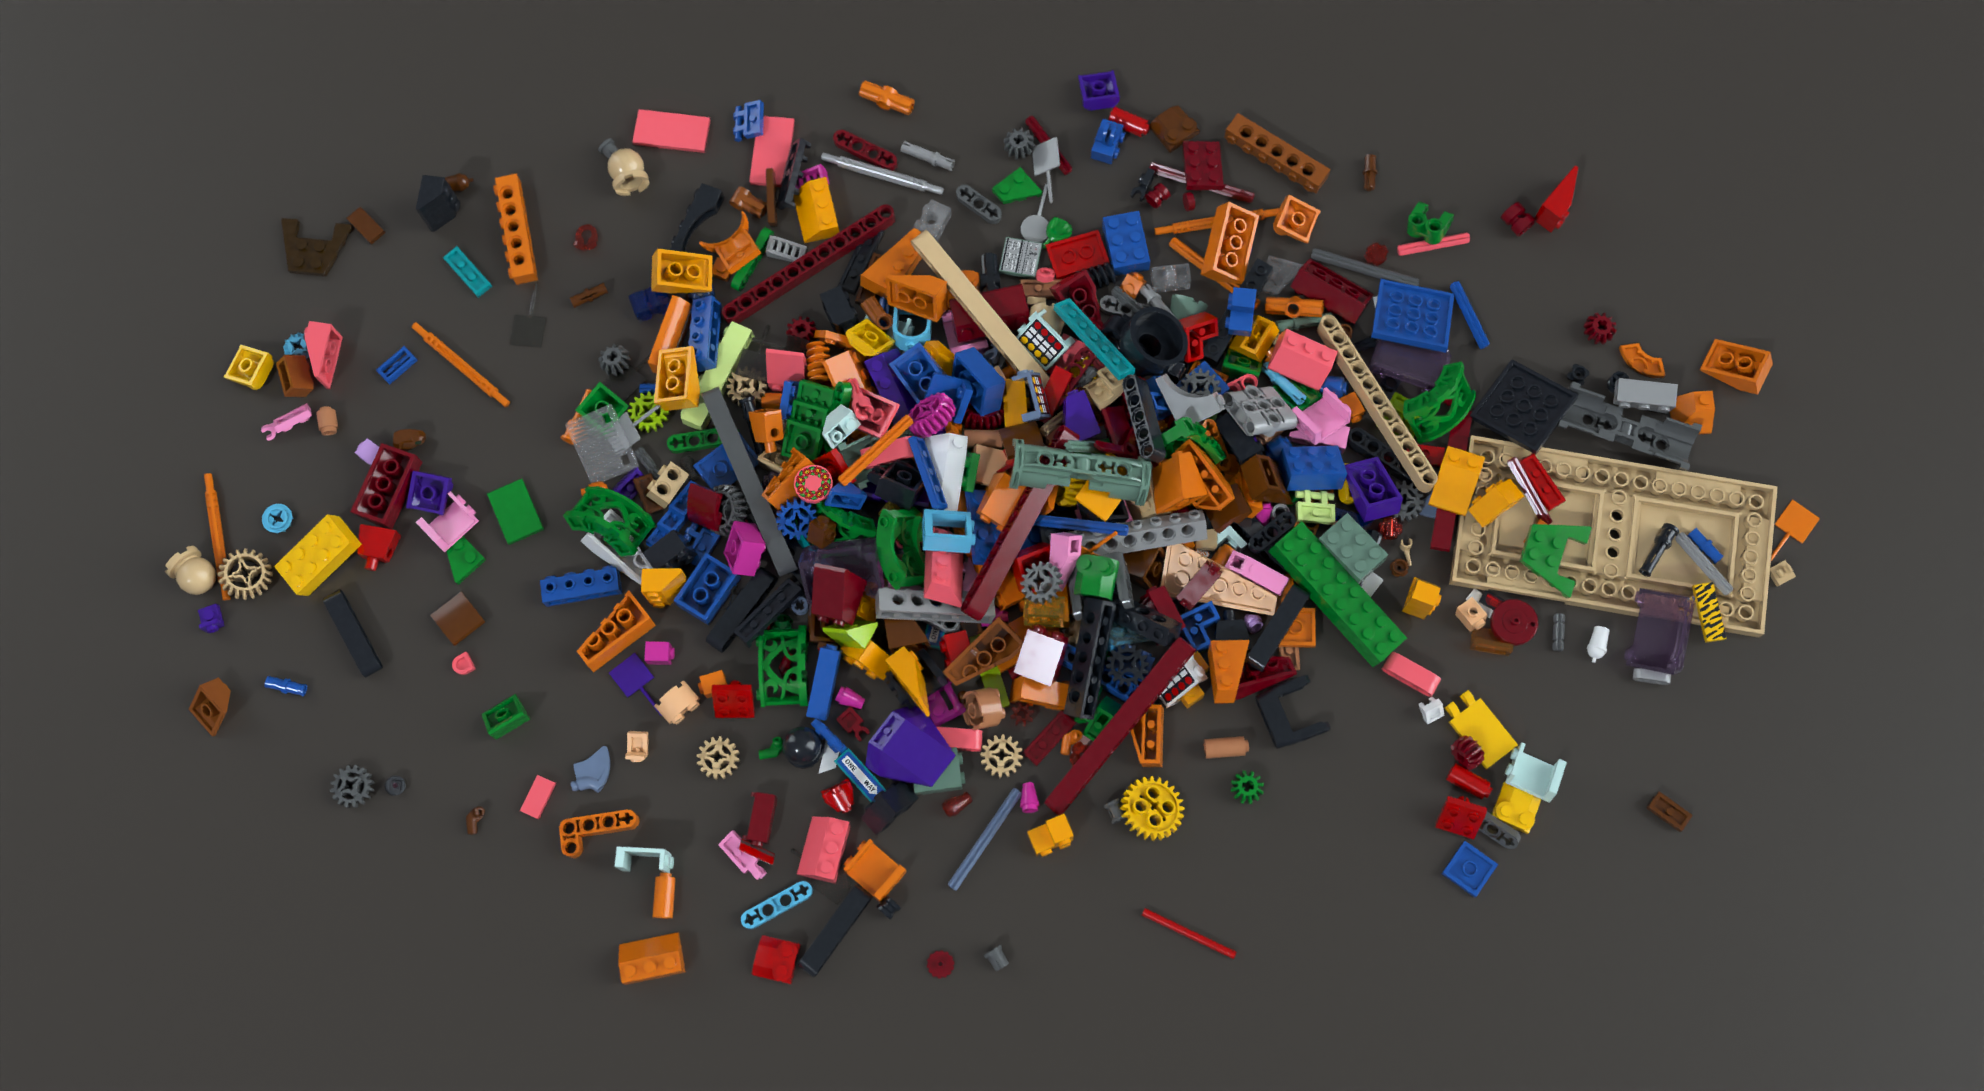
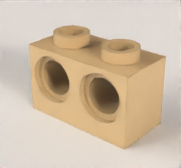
M670 462L668 466L663 465L657 473L660 477L657 481L653 479L647 487L650 491L646 496L664 509L690 475L673 462ZM667 474H673L675 476V480L669 479ZM657 488H662L665 491V495L659 494Z

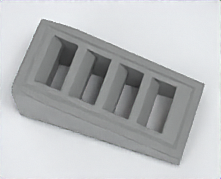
M770 235L766 247L767 257L794 262L798 259L795 257L796 250H800L798 258L806 254L807 246ZM782 246L785 247L783 253L780 252ZM789 248H792L791 255H788Z

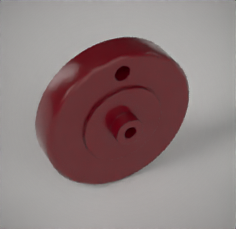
M1508 599L1498 604L1493 610L1490 617V628L1500 642L1509 646H1520L1529 642L1536 634L1538 617L1535 610L1528 603L1518 599Z

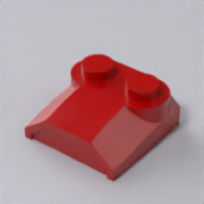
M762 935L753 963L752 975L791 984L801 944Z

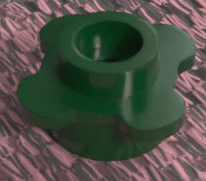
M783 614L777 617L778 620L773 625L774 630H789L792 628L791 623H793V620L790 619V616Z

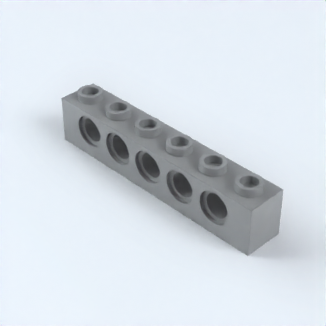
M890 587L878 589L875 596L876 618L991 624L996 616L995 599L991 602L984 617L980 621H976L961 612L960 607H953L949 604L923 598L924 589L920 591L909 588L895 590ZM962 591V603L968 594L967 591ZM893 601H898L900 605L895 604ZM932 602L937 603L939 606H934Z

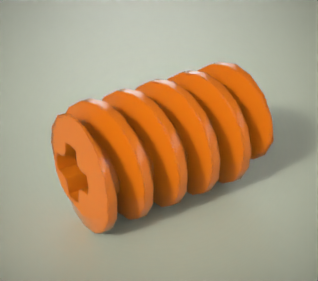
M814 341L806 345L808 350L806 352L808 357L807 371H809L807 373L808 381L815 383L830 381L822 363L830 359V355L825 354L830 351V348L825 347L826 344L824 342Z

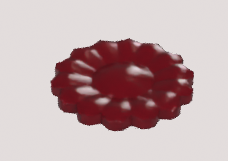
M943 950L930 954V958L927 959L929 973H932L933 977L937 976L939 979L942 977L946 978L954 970L953 965L955 962L952 960L953 957Z

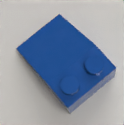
M920 342L889 364L917 404L920 400H924L934 372L947 375Z

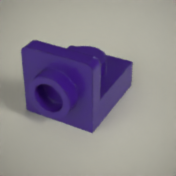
M218 604L198 610L201 620L199 628L202 631L214 633L219 628L225 626Z

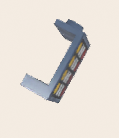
M1028 369L1017 372V376L1012 377V381L1028 380L1036 410L1021 414L1023 422L1039 421L1051 417L1040 373L1033 372V370L1028 371Z

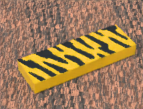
M1713 582L1693 585L1692 590L1705 643L1727 639Z

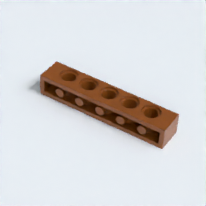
M1237 113L1226 128L1224 138L1229 143L1241 147L1245 153L1254 155L1260 162L1272 166L1276 172L1285 174L1291 181L1298 182L1309 192L1317 194L1329 176L1331 169ZM1243 134H1246V135H1248L1249 137L1245 138V137H1243L1242 135H1243ZM1257 144H1263L1264 147H1259ZM1273 153H1278L1280 156L1276 157ZM1292 162L1295 166H1290L1288 163ZM1303 172H1309L1311 175L1307 176Z

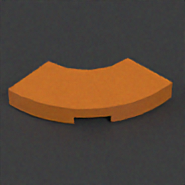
M1639 343L1620 345L1619 351L1621 356L1634 371L1652 378H1664L1666 376L1662 358H1654L1647 355L1641 349Z

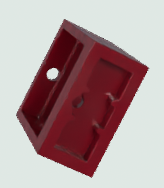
M1153 586L1146 591L1147 594L1140 597L1139 603L1182 623L1181 631L1186 627L1165 586L1159 588Z

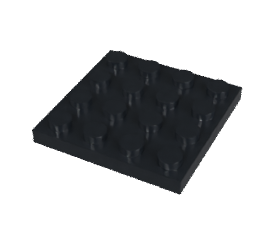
M1512 359L1470 414V417L1475 422L1536 455L1556 429L1560 419L1564 418L1578 399V394Z

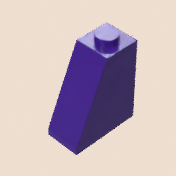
M1076 389L1068 392V396L1063 400L1062 425L1080 435L1079 441H1086L1101 434L1085 391L1079 392Z

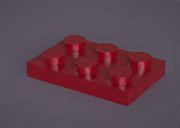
M1183 141L1186 190H1223L1224 183L1219 141Z

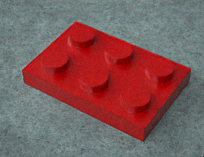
M1099 230L1046 244V250L1056 279L1074 275L1076 271H1082L1083 269L1089 271L1091 266L1096 269L1098 264L1103 267L1105 262L1110 264Z

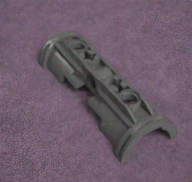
M1571 383L1569 390L1578 394V399L1564 418L1560 419L1557 427H1562V429L1566 430L1568 426L1612 442L1616 441L1632 446L1631 448L1676 463L1679 469L1689 470L1688 457L1702 425L1697 423L1689 425L1668 417L1662 422L1644 415L1641 416L1638 423L1621 417L1623 408L1603 402L1606 396L1580 388L1581 384ZM1589 416L1592 419V424H1584L1582 417ZM1604 423H1607V427H1608L1607 430L1604 429V426H1603ZM1641 435L1644 436L1646 441L1642 442L1639 437ZM1656 441L1664 442L1665 449H1658Z

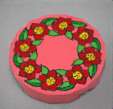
M809 465L797 473L794 480V488L801 500L816 504L827 499L833 488V480L831 474L824 467Z

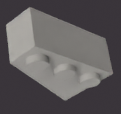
M1619 378L1615 382L1613 404L1619 405L1620 408L1632 407L1639 410L1667 414L1676 407L1678 384Z

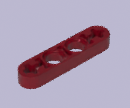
M838 130L834 133V144L838 148L877 167L891 171L897 168V157L893 153L848 131ZM844 136L845 140L839 142L838 137L842 138ZM856 143L862 144V148L860 150H854L852 148L853 145ZM871 151L878 152L876 158H870L868 154ZM891 159L893 164L889 163L888 165H886V161H890Z
M1088 347L1081 348L1067 366L1066 370L1071 371L1075 366L1079 367L1080 374L1077 377H1072L1069 383V390L1064 393V397L1056 411L1061 409L1063 400L1068 396L1067 393L1076 388L1087 368L1093 364L1096 355ZM1090 352L1089 356L1091 358L1089 360L1085 359L1082 363L1086 365L1084 368L1076 363L1077 360L1081 362L1084 359L1083 353Z

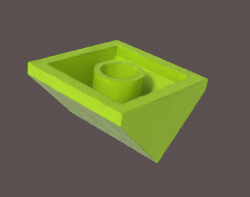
M854 620L853 626L845 624L842 627L834 624L823 627V632L840 646L865 649L878 626V622Z

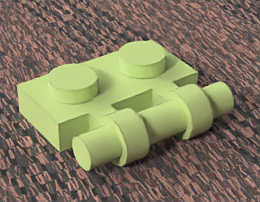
M1310 490L1295 491V498H1302L1303 502L1298 501L1296 503V522L1335 524V504H1328V501L1334 500V493H1327V491L1320 490V492H1312ZM1311 499L1319 500L1320 503H1312Z

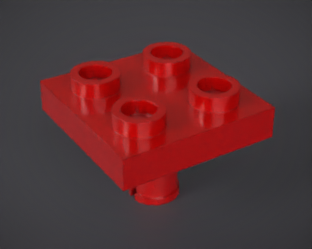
M836 448L812 461L813 464L827 469L831 474L833 487L839 483L838 477L849 468L842 454ZM856 478L851 481L852 484L857 481Z
M737 680L731 681L729 685H712L711 691L715 718H754L755 709L752 685H742Z
M1448 796L1435 827L1474 839L1487 814V808L1470 803L1467 797L1464 801V796L1458 798Z

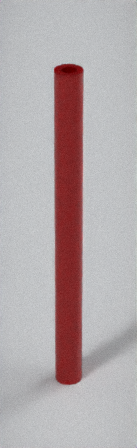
M1146 908L1142 913V916L1232 959L1236 955V951Z

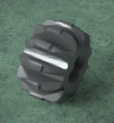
M1022 127L1019 131L1014 128L1013 133L1008 132L1007 138H1004V149L1008 151L1010 157L1015 155L1016 160L1019 156L1025 159V154L1031 155V149H1034V137L1030 135L1029 130L1023 132Z
M613 343L612 348L606 346V351H601L602 356L598 359L601 369L606 374L617 376L618 372L624 374L623 370L629 369L628 364L631 363L630 353L622 345L617 347Z

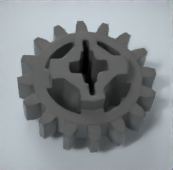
M1199 369V373L1192 370L1191 376L1185 374L1186 380H1181L1182 386L1180 389L1188 392L1187 387L1190 385L1192 389L1191 394H1211L1208 390L1211 385L1213 393L1216 391L1218 393L1221 392V387H1217L1220 385V380L1215 381L1216 375L1210 376L1209 370L1206 373H1203L1202 369Z
M1398 481L1395 482V486L1403 497V502L1406 504H1401L1400 512L1394 514L1392 520L1395 521L1396 518H1399L1400 523H1402L1406 518L1410 522L1412 517L1416 519L1418 513H1421L1423 510L1420 506L1424 505V501L1420 499L1424 495L1418 494L1417 488H1412L1413 483L1407 486L1406 481H1403L1402 485ZM1414 507L1412 511L1406 513L1408 508L1412 509Z
M1040 561L1039 566L1033 563L1031 570L1026 568L1028 573L1027 575H1022L1025 581L1020 582V585L1025 587L1021 591L1026 594L1025 597L1029 601L1031 600L1034 604H1037L1039 601L1040 604L1044 605L1045 600L1051 603V597L1058 598L1056 592H1062L1059 585L1064 584V581L1059 579L1063 575L1056 566H1052L1049 562L1045 564ZM1032 588L1035 590L1037 595L1032 592Z
M347 765L346 771L340 768V775L334 774L333 776L336 780L330 782V784L334 785V788L330 789L331 793H335L332 798L338 800L337 804L341 806L345 804L347 808H350L351 805L358 808L359 802L365 805L364 799H371L369 792H374L370 785H373L375 782L369 780L372 774L366 773L367 769L363 767L360 769L358 765H354L353 769ZM351 774H359L360 776H359V777L356 776V777L353 778V777H351L350 775H351ZM350 795H352V796L354 797V799H346V798H345V797H349Z

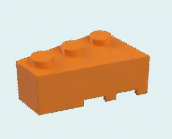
M794 447L790 451L792 456L788 462L784 461L781 467L783 469L778 477L774 476L761 495L779 511H782L780 508L781 504L787 505V499L793 502L794 497L796 499L799 497L794 488V480L797 473L806 466L815 465Z
M1250 640L1210 641L1208 660L1214 703H1234Z
M1020 676L1012 680L1009 702L1015 704L1016 701L1026 702L1027 706L1035 704L1045 706L1047 709L1064 711L1070 681H1062V683L1055 681L1051 686Z
M1152 705L1131 730L1133 742L1142 767H1162L1164 708L1162 705Z

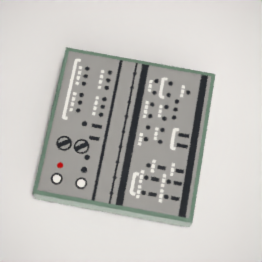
M1006 237L999 273L1035 279L1042 243Z

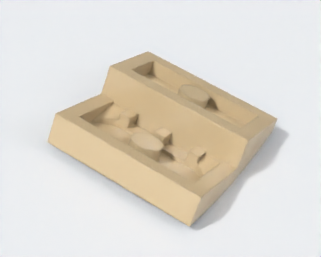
M1106 366L1097 371L1099 378L1083 386L1087 396L1100 411L1110 405L1124 392L1122 386L1124 379L1118 380Z

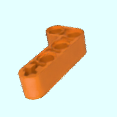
M620 810L565 819L559 826L561 850L564 855L570 858H578L583 852L582 837L633 830L640 823L639 816L632 810ZM629 815L633 818V820H630V824H628L626 821L619 820V818L621 820H627L629 818ZM613 818L614 824L607 828L605 826L606 820ZM589 821H593V829L587 831L586 824ZM574 824V831L567 834V826ZM573 843L576 844L575 852L569 853L568 847Z

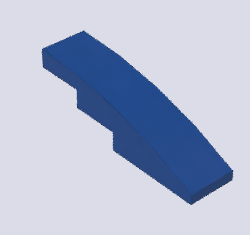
M690 480L672 501L668 511L657 523V528L646 539V545L651 547L670 531L675 530L679 532L688 520V491L690 483H695L694 481Z

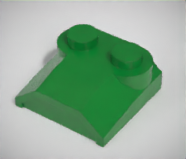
M1081 555L1076 561L1077 575L1074 595L1112 600L1120 562L1103 556Z

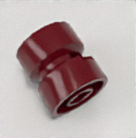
M1519 201L1511 205L1500 217L1507 225H1511V230L1517 237L1527 232L1536 222L1530 213H1525L1526 209Z

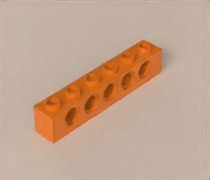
M517 174L495 178L496 185L493 188L495 195L499 199L496 205L498 212H501L502 218H499L501 229H504L505 233L502 235L504 245H507L505 257L507 262H510V268H508L509 277L514 280L516 285L537 281L538 276L521 181ZM511 211H515L514 214L508 215ZM518 227L516 231L512 232L513 228ZM517 244H521L520 247L514 248ZM524 260L521 265H517L519 261Z

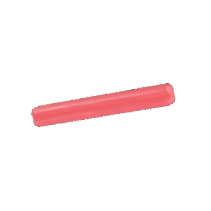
M1467 232L1444 236L1440 243L1433 245L1425 240L1398 245L1397 252L1399 256L1467 244L1470 241V236Z

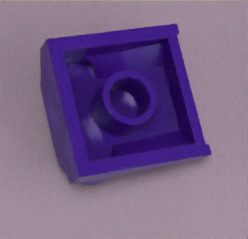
M1114 70L1104 73L1078 75L1082 105L1085 109L1099 110L1112 108L1120 102Z
M413 471L406 508L432 512L443 516L448 500L447 493L452 491L453 488L452 478L428 472Z

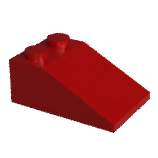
M1576 165L1546 199L1535 216L1536 222L1550 233L1555 228L1559 229L1570 214L1568 210L1572 204L1578 173Z

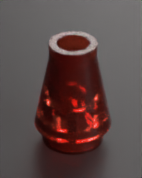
M965 792L964 794L945 799V802L942 803V808L949 818L951 816L955 817L967 805L972 803V798L968 792Z

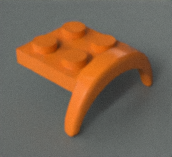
M744 211L741 212L742 219L739 228L728 239L713 244L699 242L704 249L719 255L731 275L761 254V251L748 233V219Z

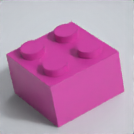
M739 521L733 522L723 553L732 574L755 576L756 570L760 567V558L762 553L765 552L766 543L756 524Z

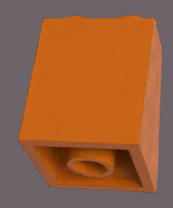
M1177 451L1171 454L1172 458L1164 459L1158 463V466L1152 469L1156 514L1181 510L1208 495L1191 452L1182 453V451Z
M1005 472L993 475L976 512L981 515L980 519L988 524L992 522L1000 532L1026 487L1019 486L1018 489L1009 488L1011 476Z

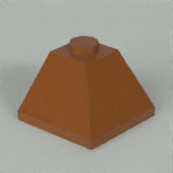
M219 677L199 685L189 707V711L212 737L216 736L227 713L231 693L228 686Z

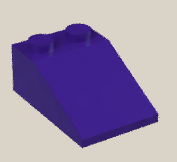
M1378 457L1345 465L1347 471L1346 480L1355 507L1364 522L1400 512L1403 497Z

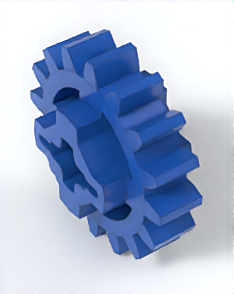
M794 497L793 502L787 499L786 506L780 505L782 511H776L777 516H779L775 518L776 523H780L777 526L778 530L783 529V536L789 534L790 539L796 536L797 540H800V535L807 538L809 522L818 517L817 514H814L816 508H811V503L805 504L803 500L797 502L796 497ZM796 512L799 516L798 525H796L795 521Z

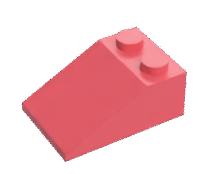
M309 321L308 327L304 331V337L315 378L326 389H330L343 337L331 324Z
M766 349L767 384L769 389L774 392H782L785 380L799 382L801 379H809L807 378L809 371H807L804 353Z
M861 388L863 395L870 399L874 413L873 415L868 413L869 418L867 420L858 419L861 425L857 430L868 435L870 434L873 437L881 438L888 430L900 404Z

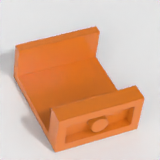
M871 839L867 842L864 840L857 848L859 852L854 857L851 855L845 861L844 872L881 903L884 897L888 895L907 872L904 867L898 865L880 850Z

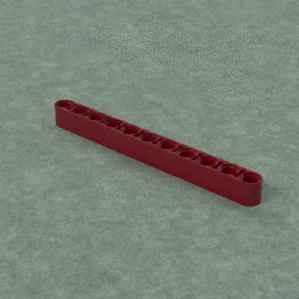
M888 204L881 205L726 304L722 309L726 323L730 325L733 321L739 324L850 253L858 245L864 244L866 240L873 238L880 231L892 226L895 222L893 207ZM886 213L891 214L887 218L882 217ZM870 223L875 224V226L872 228L867 227V225ZM854 233L860 234L858 237H852ZM838 243H844L843 247H836ZM823 253H829L827 257H821ZM809 262L814 263L811 267L805 266ZM794 272L798 273L797 276L790 277V274ZM778 282L783 283L780 287L774 286ZM762 292H766V293H767L766 296H764V297H759V294H760V293H762ZM746 302H751L749 307H743ZM729 313H736L733 317H728Z
M1061 425L1056 430L1047 447L1066 450L1064 443L1068 442V440H1079L1080 435L1065 425ZM1043 455L1040 462L1043 465H1048L1050 460L1047 456ZM1054 457L1053 466H1055V464H1056V462H1057V461H1055V459H1056L1055 457ZM1064 459L1060 462L1063 464V467L1067 464ZM1047 484L1045 489L1025 487L964 599L961 612L976 621H980L984 617L1055 485Z
M1179 637L1048 796L1044 802L1048 808L1058 816L1068 809L1196 651L1193 646L1182 637Z

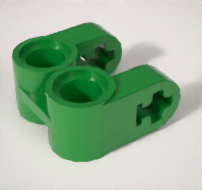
M1419 201L1409 215L1407 233L1414 238L1424 236V240L1429 244H1438L1450 228L1454 214L1444 211L1440 219L1432 218L1427 220L1426 213L1429 205Z

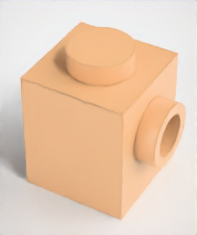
M1473 597L1457 607L1455 615L1470 632L1474 629L1479 630L1486 624L1487 613Z

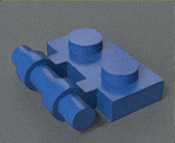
M761 100L744 103V110H742L741 106L735 107V112L733 113L735 141H742V135L747 139L763 135L764 103Z
M692 522L691 526L686 528L684 536L688 542L692 538L696 539L692 547L698 555L694 557L690 564L697 567L705 553L711 555L721 537L705 527L702 528L700 533L696 532L699 525Z
M817 719L811 723L816 729L815 732L822 740L825 738L828 741L827 744L834 753L840 752L842 754L847 750V747L824 723Z

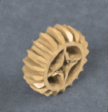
M245 548L242 554L239 550H236L237 555L235 556L229 553L230 560L223 558V562L226 565H219V569L222 571L218 572V577H221L218 581L220 584H224L222 589L224 591L228 590L229 596L235 593L236 599H239L240 595L243 596V600H247V595L254 599V593L257 592L261 596L262 592L260 589H268L266 584H271L272 582L268 578L273 576V573L269 571L272 569V566L267 564V558L262 559V553L256 555V551L253 549L248 554V550ZM244 561L254 562L259 567L247 566ZM238 563V570L232 572V575H229L233 566H235ZM242 567H244L245 571H247L248 573V581H246V578L242 574ZM262 573L259 581L252 586V579ZM231 582H243L246 588L235 586Z

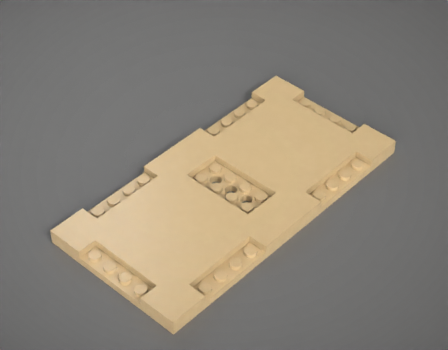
M1471 435L1468 439L1467 452L1485 457L1471 502L1480 495L1483 497L1486 494L1485 490L1500 480L1504 482L1511 479L1523 493L1507 461L1513 457H1517L1521 461L1533 453L1513 442ZM1542 447L1535 456L1566 499L1564 503L1548 512L1552 519V523L1549 525L1592 527L1588 542L1585 545L1567 539L1559 565L1558 575L1576 581L1571 598H1565L1555 587H1551L1541 576H1537L1519 561L1525 544L1523 541L1527 537L1530 525L1536 524L1539 521L1526 496L1485 527L1478 523L1469 510L1466 517L1459 515L1449 580L1450 585L1484 591L1491 589L1565 602L1566 605L1636 617L1648 616L1701 625L1692 586L1712 581L1676 542V536L1671 542L1672 546L1664 551L1650 577L1643 576L1639 569L1654 547V539L1660 535L1664 523L1673 524L1679 529V533L1684 532L1686 535L1695 528H1698L1707 540L1713 542L1712 545L1724 557L1714 564L1704 552L1702 553L1733 587L1731 593L1724 595L1714 584L1725 632L1758 638L1764 635L1778 486ZM1612 512L1620 513L1621 520H1614ZM1610 530H1616L1619 533V538H1612ZM1608 549H1615L1617 557H1611L1608 554Z

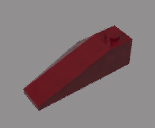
M1086 269L1064 278L1049 288L1057 303L1070 298L1100 330L1103 322L1101 321L1100 306L1096 296V286Z
M1272 656L1262 672L1244 661L1235 700L1295 676L1297 671L1290 657Z

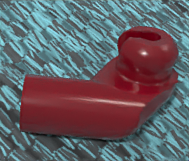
M785 655L778 667L782 678L791 668L790 664L792 662ZM791 674L788 681H790V678L792 680L795 674Z

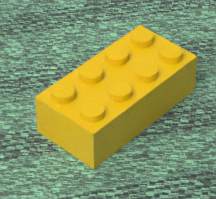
M327 514L274 567L296 595L309 596L362 544L340 516Z

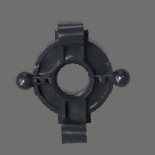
M1146 307L1137 311L1131 318L1126 314L1122 317L1112 315L1100 328V331L1112 344L1115 341L1119 343L1122 355L1135 368L1134 376L1143 378L1147 375L1162 376L1167 373L1175 385L1180 381L1186 370L1183 361L1185 360L1184 356L1188 348V339L1182 324L1170 312L1158 307ZM1139 339L1146 340L1153 346L1155 350L1154 357L1148 355L1140 347Z

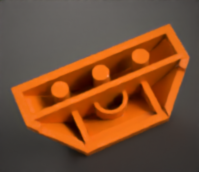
M1189 438L1175 450V452L1182 451V453L1191 452L1208 492V495L1192 503L1196 509L1220 511L1235 499L1230 484L1211 458L1192 439Z

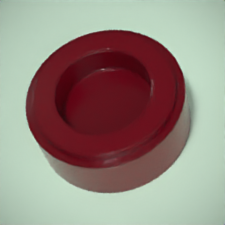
M1191 192L1183 194V204L1186 211H1192L1196 206L1194 195Z

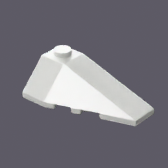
M953 433L927 436L924 441L948 508L944 510L958 511L968 436Z
M611 508L604 515V520L609 523L612 521L623 522V519ZM597 532L594 534L587 533L583 537L581 542L594 554L616 567L640 585L642 569H653L639 546L635 555L619 556L615 549L603 540L604 536Z

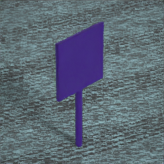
M634 653L611 670L609 674L627 698L640 689L654 707L656 703L643 688L654 676L636 653Z

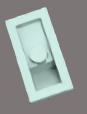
M1230 525L1220 534L1217 533V548L1226 540L1228 545L1239 553L1247 546V543Z

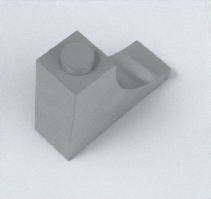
M1167 373L1155 379L1176 421L1182 417L1191 418L1192 423L1200 422L1226 409L1224 406L1225 400L1217 391L1206 395L1188 393L1177 387Z

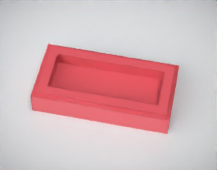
M537 775L520 811L539 819L556 783Z

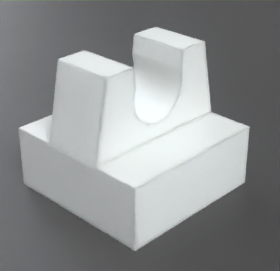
M1430 697L1429 704L1419 703V709L1427 724L1445 716L1443 703L1439 699Z

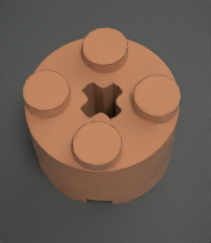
M988 687L967 691L963 695L966 708L963 717L968 726L971 725L973 730L997 726L1001 719L1005 718V710L1002 707L1000 692L997 688Z

